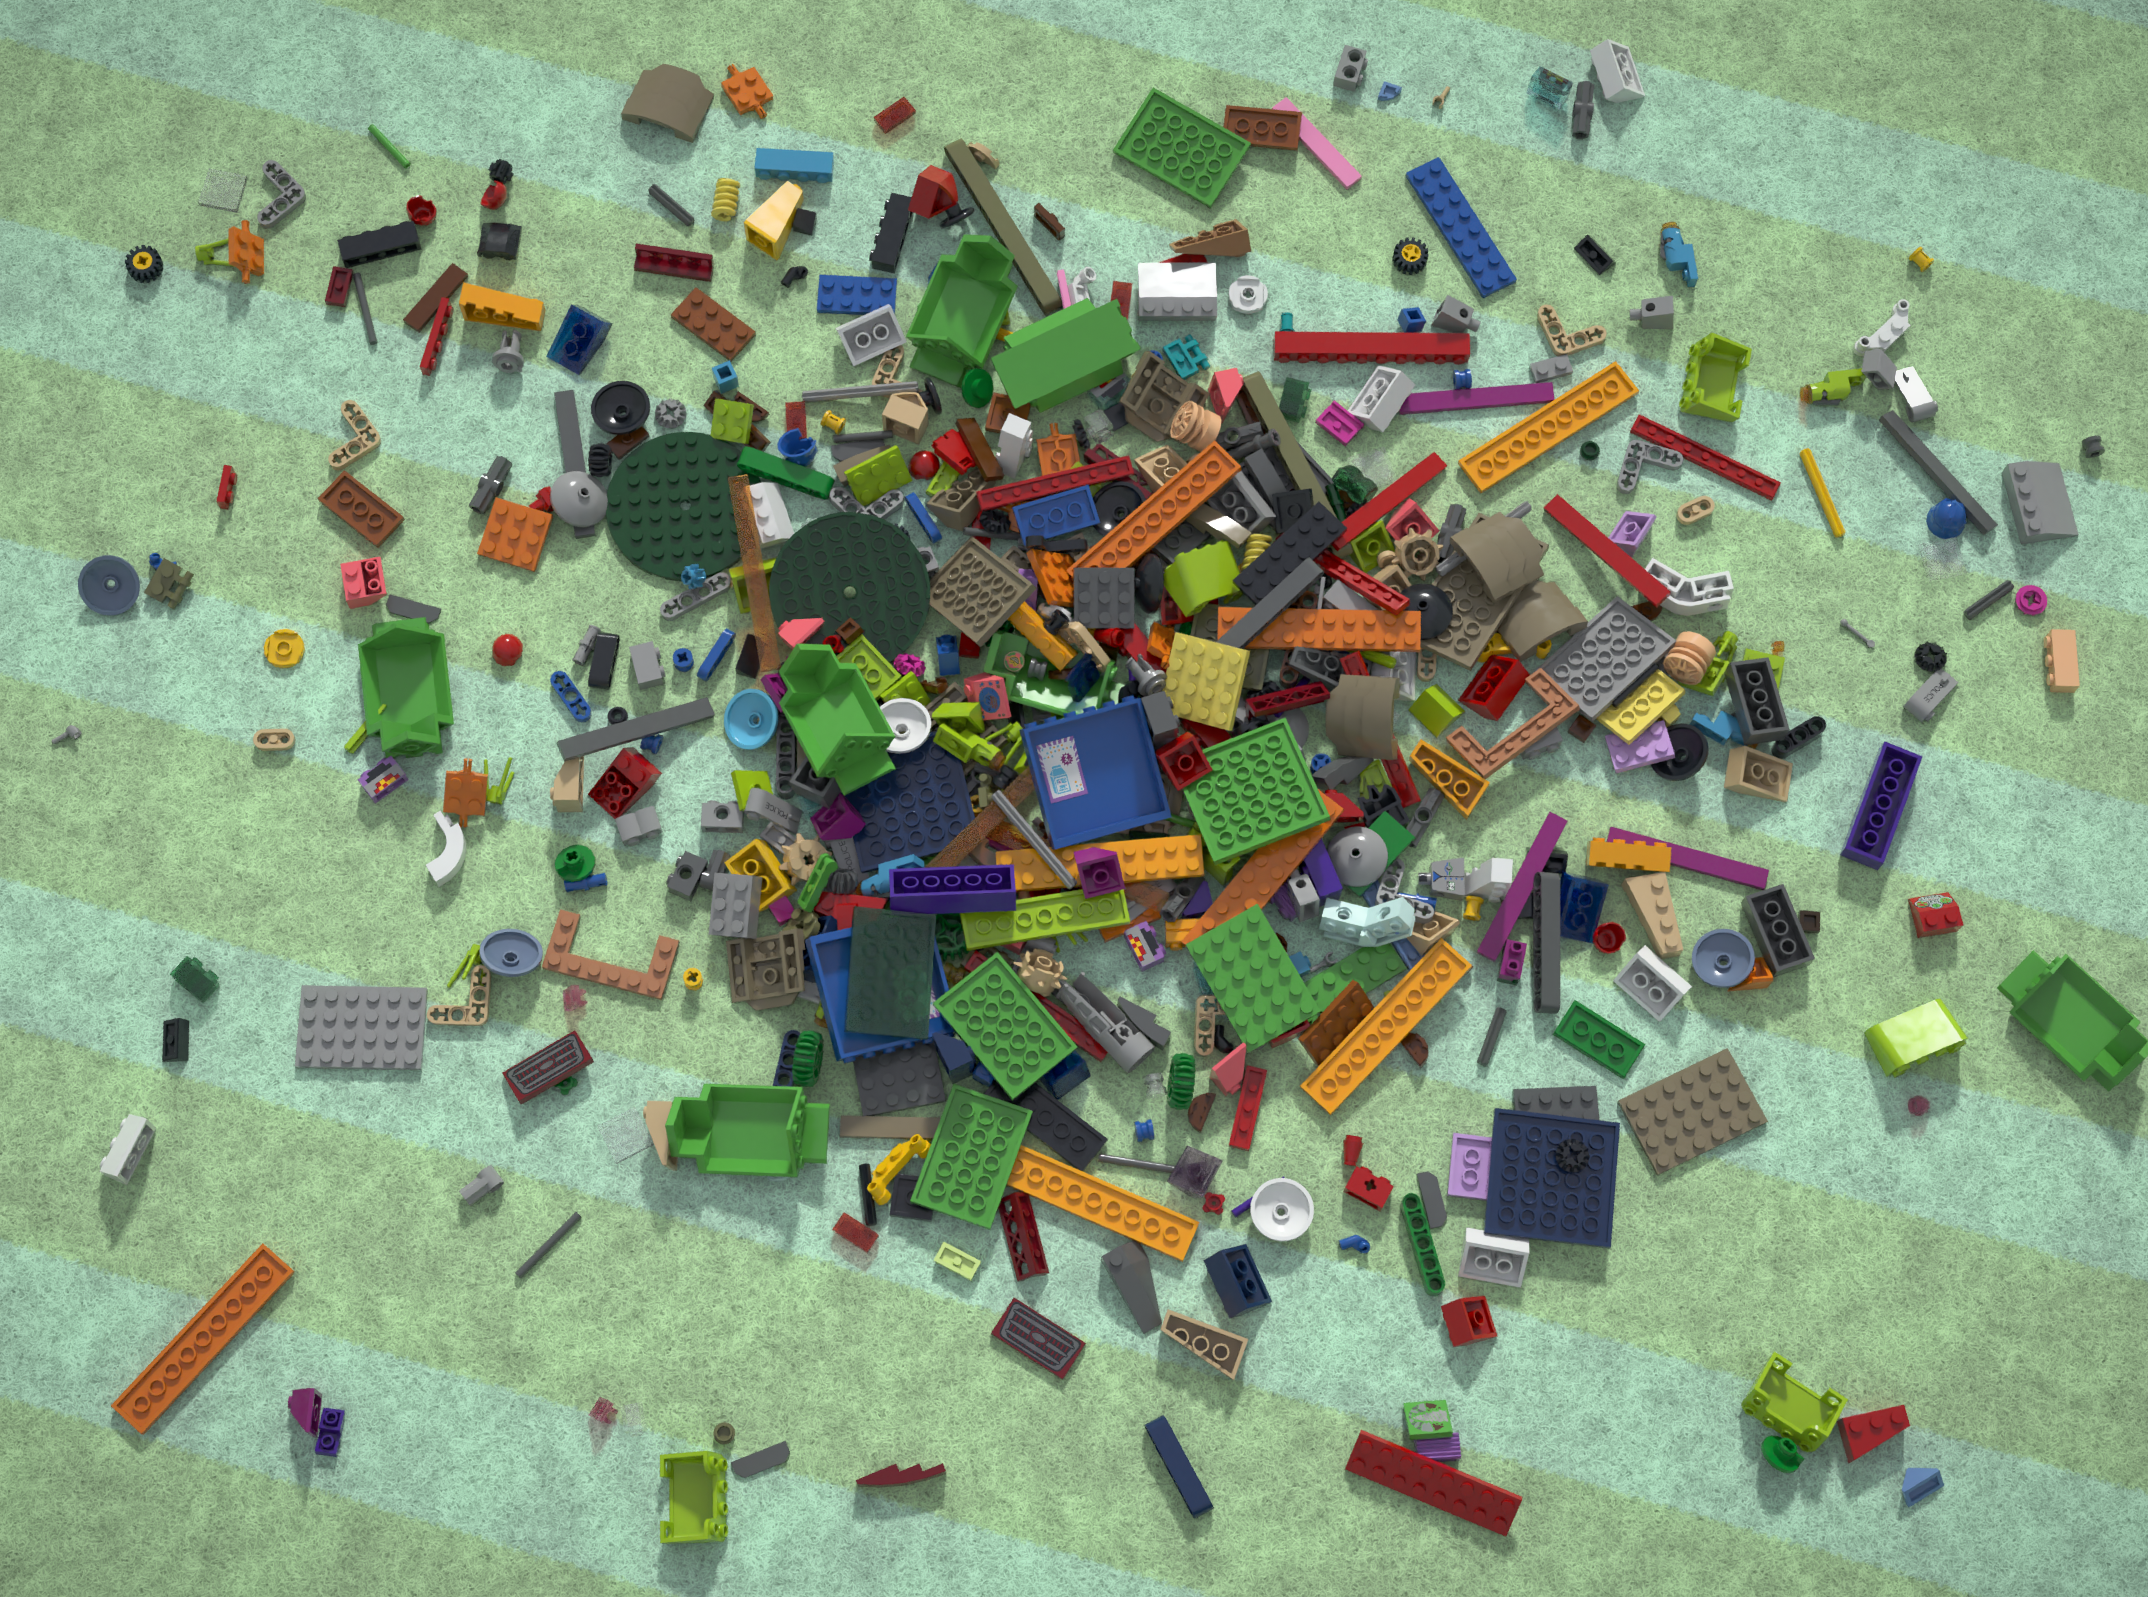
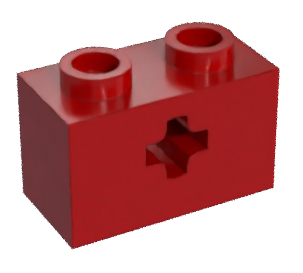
M1356 1166L1343 1192L1381 1212L1394 1186L1391 1185V1181L1382 1176L1378 1178L1372 1175L1370 1169ZM1369 1183L1372 1184V1189L1367 1191V1185Z

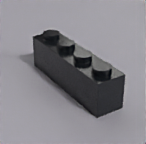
M891 192L890 199H886L884 205L886 213L885 216H881L879 222L881 230L880 233H876L874 239L876 247L875 250H871L869 261H872V269L895 274L913 213L908 210L912 197Z
M404 221L398 225L384 226L378 230L364 231L361 234L349 235L337 240L345 268L422 250L414 221Z

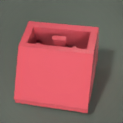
M381 557L340 564L346 602L350 609L372 605L387 595Z

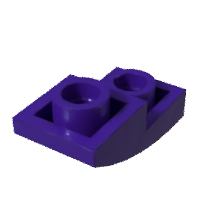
M323 1407L318 1427L319 1435L315 1454L337 1457L344 1425L345 1410Z

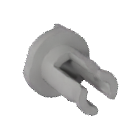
M504 330L500 350L494 352L492 363L502 372L513 373L517 371L521 373L524 365V358L519 353L521 333L513 330L510 347L511 339L507 337V331Z
M1138 654L1137 662L1132 657L1129 658L1125 667L1131 670L1132 675L1139 682L1138 692L1145 697L1162 692L1166 685L1164 680L1167 678L1164 671H1155L1148 662L1143 660L1141 654Z

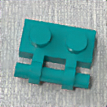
M1191 334L1184 338L1187 342L1183 345L1179 338L1163 346L1162 349L1177 375L1183 380L1199 373L1197 365H1201L1204 370L1210 368L1208 357L1205 353H1202L1198 341ZM1188 351H1192L1196 357L1192 359Z

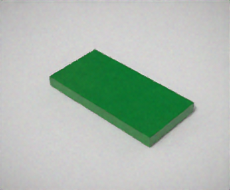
M1386 811L1368 828L1376 832L1386 845L1388 862L1385 871L1415 840V836ZM1355 850L1352 853L1353 856H1358L1360 854L1358 850ZM1375 882L1363 887H1347L1360 898Z
M1574 1000L1552 1034L1622 1079L1625 1078L1646 1045Z

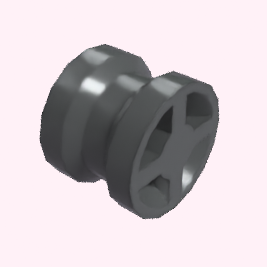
M2095 435L2082 440V446L2086 449V458L2097 457L2105 452L2104 447L2101 446V436Z
M1032 658L1027 677H1036L1038 680L1043 681L1048 662H1038L1037 659Z

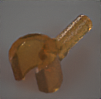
M1784 641L1772 643V655L1778 656V652H1784Z

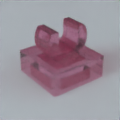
M570 985L563 990L565 1011H573L578 1007L586 1005L588 1002L580 999V996L586 994V990H579V985Z
M599 1397L588 1416L599 1422L611 1424L612 1421L607 1419V1414L610 1411L617 1414L618 1411L612 1407L614 1405L612 1402Z

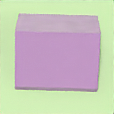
M1625 511L1608 538L1632 558L1652 528L1656 515Z

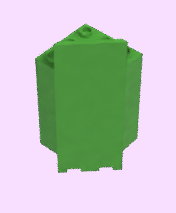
M964 234L955 255L941 254L906 335V338L912 341V345L917 347L909 367L958 388H961L966 370H973L974 368L983 369L1018 287L1008 278L1015 255L992 236Z
M1086 298L1005 336L1006 345L1003 346L1004 352L992 357L991 361L1013 407L1016 409L1030 403L1032 407H1036L1039 413H1042L1124 374L1121 360L1135 354L1141 348L1132 337V329L1127 318L1122 316L1117 299L1095 308L1091 301Z
M425 617L375 623L372 625L373 636L366 638L365 641L358 644L367 735L381 738L382 752H385L386 758L390 756L396 758L400 755H404L406 758L421 757L424 752L442 754L440 731L454 724L444 634L429 629V624L426 622ZM382 704H386L385 710L378 714V709Z
M999 629L993 634L983 672L1004 678L1008 700L1062 716L1072 711H1075L1076 714L1084 713L1083 709L1091 706L1099 709L1103 707L1102 703L1114 701L1117 704L1119 690L1125 686V684L1112 681L1116 677L1118 667L1115 666V660H1111L1105 672H1099L1092 666L1082 651L1076 649L1074 650L1078 652L1077 656L1065 668L1086 666L1088 675L1077 678L1075 682H1065V679L1048 678V671L1057 668L1040 652V649H1037L1024 635L1020 636ZM1011 651L1020 652L1025 659L1024 666L1016 672L1008 670L1004 665V658ZM1032 658L1037 659L1038 662H1048L1043 681L1038 680L1036 677H1027Z
M796 644L779 670L788 689L779 704L817 777H834L845 796L895 770L896 768L886 749L896 736L857 664L839 663L830 645Z
M2033 950L1997 987L2014 1006L2009 1013L2083 1081L2091 1075L2109 1092L2148 1056V1039L2136 1029L2141 1022L2067 954L2062 958L2057 956L2048 964Z
M704 1084L699 1098L674 1097L665 1124L671 1157L696 1159L698 1172L703 1174L798 1177L800 1169L804 1167V1163L827 1164L830 1104L807 1103V1096H804L803 1087Z

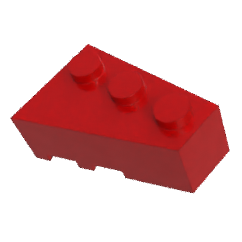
M822 891L818 904L813 910L819 917L831 915L837 919L838 904L858 903L861 924L864 925L878 921L888 899Z
M1904 1405L1849 1416L1837 1421L1848 1464L1910 1426Z

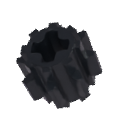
M497 159L495 163L492 162L488 169L490 171V179L499 181L502 184H505L506 181L510 182L514 174L512 173V165L502 159Z

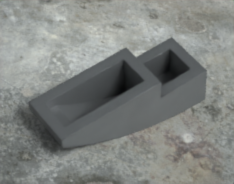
M1261 448L1247 456L1244 460V465L1254 478V484L1274 512L1272 494L1287 491Z
M1356 756L1342 757L1323 766L1312 777L1318 789L1333 790L1339 783L1348 785L1374 759Z
M1120 996L1117 1005L1126 1018L1155 1047L1163 1051L1171 1036V1031L1154 1023L1156 1021V1014Z

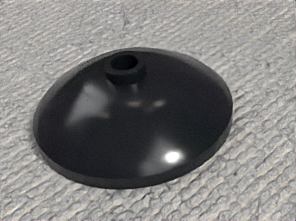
M615 381L605 385L595 394L591 403V414L595 424L601 430L614 435H624L639 429L645 423L650 413V401L647 393L642 387L629 381Z
M1123 481L1112 482L1102 487L1093 497L1100 523L1093 525L1098 533L1106 536L1146 501L1142 491L1137 486ZM1120 513H1125L1123 517H1119Z
M1147 554L1142 558L1135 571L1134 594L1141 609L1147 614H1154L1162 600L1164 585L1163 569L1160 559L1156 554Z
M1415 584L1400 592V594L1410 599V605L1403 611H1421V640L1435 638L1449 627L1452 621L1453 607L1450 598L1443 590L1430 584ZM1425 604L1426 607L1421 608L1419 605Z
M1675 724L1667 727L1675 758L1650 765L1661 778L1669 781H1682L1700 771L1707 760L1709 748L1706 737L1698 728L1689 724Z

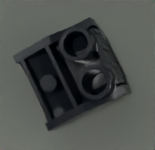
M483 223L477 256L482 257L483 255L487 259L500 257L505 260H516L520 247L522 226L504 223Z

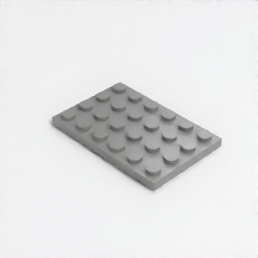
M1617 596L1588 622L1587 628L1577 632L1535 671L1542 668L1579 705V712L1593 722L1654 663L1659 662L1670 649L1674 648L1676 640Z
M302 985L295 1067L314 1069L422 1070L428 989L420 987Z

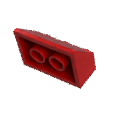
M1491 655L1458 701L1483 718L1498 721L1530 674L1517 659Z

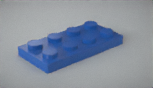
M819 275L817 313L866 315L889 304L895 314L897 278Z
M1089 485L1012 508L1024 546H1026L1025 538L1027 536L1041 535L1047 540L1100 523Z

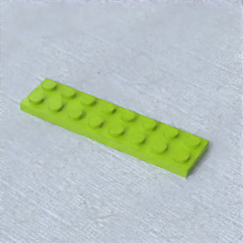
M1083 889L1016 900V911L960 913L967 951L1130 924L1124 889L1085 899Z

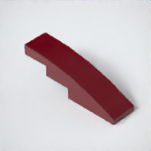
M920 1463L902 1471H899L897 1464L859 1478L856 1480L858 1487L882 1488L904 1486L946 1474L943 1463L925 1471H922Z

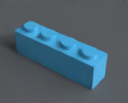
M756 148L755 176L760 179L776 178L781 181L793 179L800 182L810 180L819 183L833 181V152Z

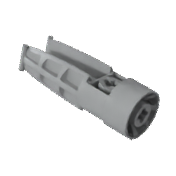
M1081 972L1074 981L1073 986L1080 994L1088 997L1090 1004L1068 984H1064L1057 993L1056 998L1062 999L1087 1032L1100 1043L1116 1063L1128 1074L1136 1069L1154 1051L1155 1047L1105 994L1084 977L1085 973Z

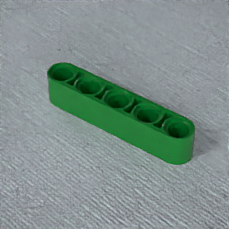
M743 447L737 463V467L742 471L823 500L829 499L830 491L835 482L831 476L752 447Z
M1408 1193L1400 1203L1401 1213L1424 1290L1429 1296L1435 1297L1444 1290L1445 1279L1421 1199L1414 1193ZM1412 1200L1415 1202L1416 1208L1409 1209L1406 1207L1405 1201ZM1418 1220L1422 1224V1228H1413L1411 1221ZM1417 1241H1425L1428 1245V1248L1420 1249L1417 1245ZM1427 1260L1431 1261L1434 1265V1269H1426L1423 1265V1262ZM1431 1281H1437L1440 1285V1289L1433 1290L1430 1287L1429 1283Z

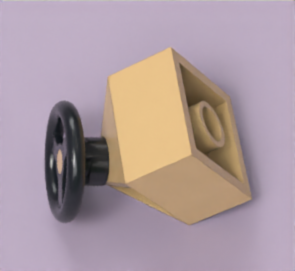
M929 377L924 379L926 391L919 393L902 392L891 395L882 413L884 431L893 430L894 435L918 445L920 444L929 425L927 406L931 405L937 415L942 413L937 390Z

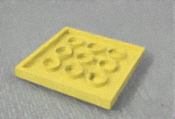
M1175 632L1169 658L1170 666L1167 668V678L1164 680L1166 685L1162 690L1165 691L1167 697H1171L1173 715L1232 731L1250 651Z
M1658 669L1617 708L1610 705L1596 720L1630 745L1685 695V689Z

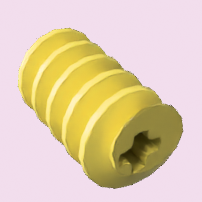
M729 178L717 180L715 196L713 198L714 203L712 204L713 210L711 211V216L714 219L728 222L731 220V217L736 215L734 209L737 208L738 189L741 186L738 181Z
M1253 534L1250 536L1245 546L1246 551L1244 553L1245 558L1243 559L1242 571L1271 546L1266 542H1271L1272 537L1264 534Z

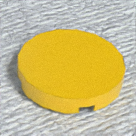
M280 629L273 632L274 634L269 636L264 644V655L269 663L282 669L291 668L298 664L305 652L302 638L295 631L289 629Z

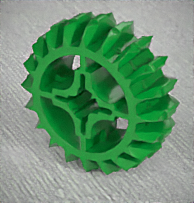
M960 913L936 914V916L929 914L933 929L939 922L941 924L942 930L935 936L936 942L939 944L948 943L952 947L945 948L937 944L939 954L943 955V961L947 960V956H951V961H955V955L962 959V951L968 954L969 951L966 949L965 939L959 945L956 939L961 934V931H963L962 924L959 925L961 923ZM947 920H955L959 923L952 925ZM946 929L947 931L950 930V933L953 931V940L948 935L945 936Z
M811 1030L803 1031L797 1039L792 1065V1078L796 1085L813 1087L819 1079L824 1053V1040L820 1033Z
M1181 1053L1175 1054L1172 1057L1167 1091L1170 1108H1175L1176 1110L1188 1109L1192 1103L1196 1072L1193 1055Z

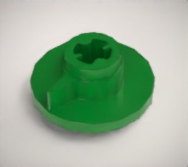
M978 368L966 370L961 387L965 402L971 407L981 408L991 400L994 386L993 380L986 370Z
M571 845L563 849L555 860V869L559 877L570 882L581 881L587 878L593 872L596 865V859L592 850L583 845Z
M1771 1435L1766 1437L1761 1444V1451L1767 1462L1773 1468L1783 1473L1795 1472L1804 1461V1458L1797 1452L1796 1444L1789 1438Z

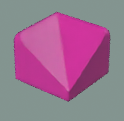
M786 896L768 906L769 911L779 926L784 925L792 918L791 914L794 908Z

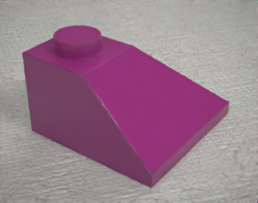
M841 792L829 809L823 806L810 818L820 839L823 841L852 838L866 825L861 814Z
M1096 847L1074 852L1085 899L1125 889L1117 852Z
M315 1388L293 1390L292 1396L288 1398V1409H291L290 1412L305 1432L314 1438H318L322 1394Z

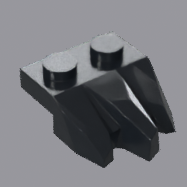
M1387 784L1383 786L1381 793L1374 785H1367L1369 799L1364 797L1358 798L1359 807L1364 812L1362 819L1366 828H1369L1384 811L1401 825L1410 821L1401 805L1402 801L1396 790Z

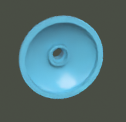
M746 689L737 693L728 703L724 714V727L728 738L733 744L742 749L754 750L766 745L775 734L778 725L776 704L767 693L758 689Z

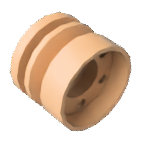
M1192 401L1185 402L1173 419L1170 429L1171 437L1184 444L1188 443L1189 447L1202 452L1216 440L1221 428V417L1209 410H1204L1202 406Z
M1690 631L1682 632L1676 639L1675 647L1670 649L1664 659V669L1675 680L1688 685H1696L1701 682L1707 668L1712 663L1716 655V649L1704 636Z

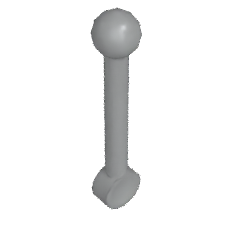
M1846 619L1840 621L1841 626L1847 627L1862 639L1868 648L1875 646L1873 640H1868L1849 625Z

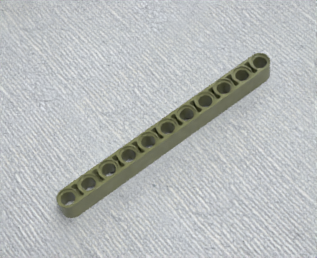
M960 138L944 146L946 156L1000 244L1015 255L1012 263L1043 314L1046 315L1062 307L1063 303L1059 294L964 140Z
M1257 371L1243 377L1244 384L1242 389L1265 433H1268L1270 429H1275L1280 436V445H1273V448L1295 490L1312 488L1314 505L1320 502L1336 517L1263 376ZM1350 543L1339 551L1332 545L1327 549V551L1339 558L1353 553Z

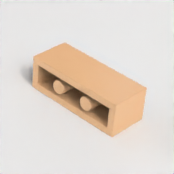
M2051 629L2044 637V648H2047L2045 666L2049 670L2046 678L2047 685L2050 686V692L2074 693L2080 687L2075 630Z

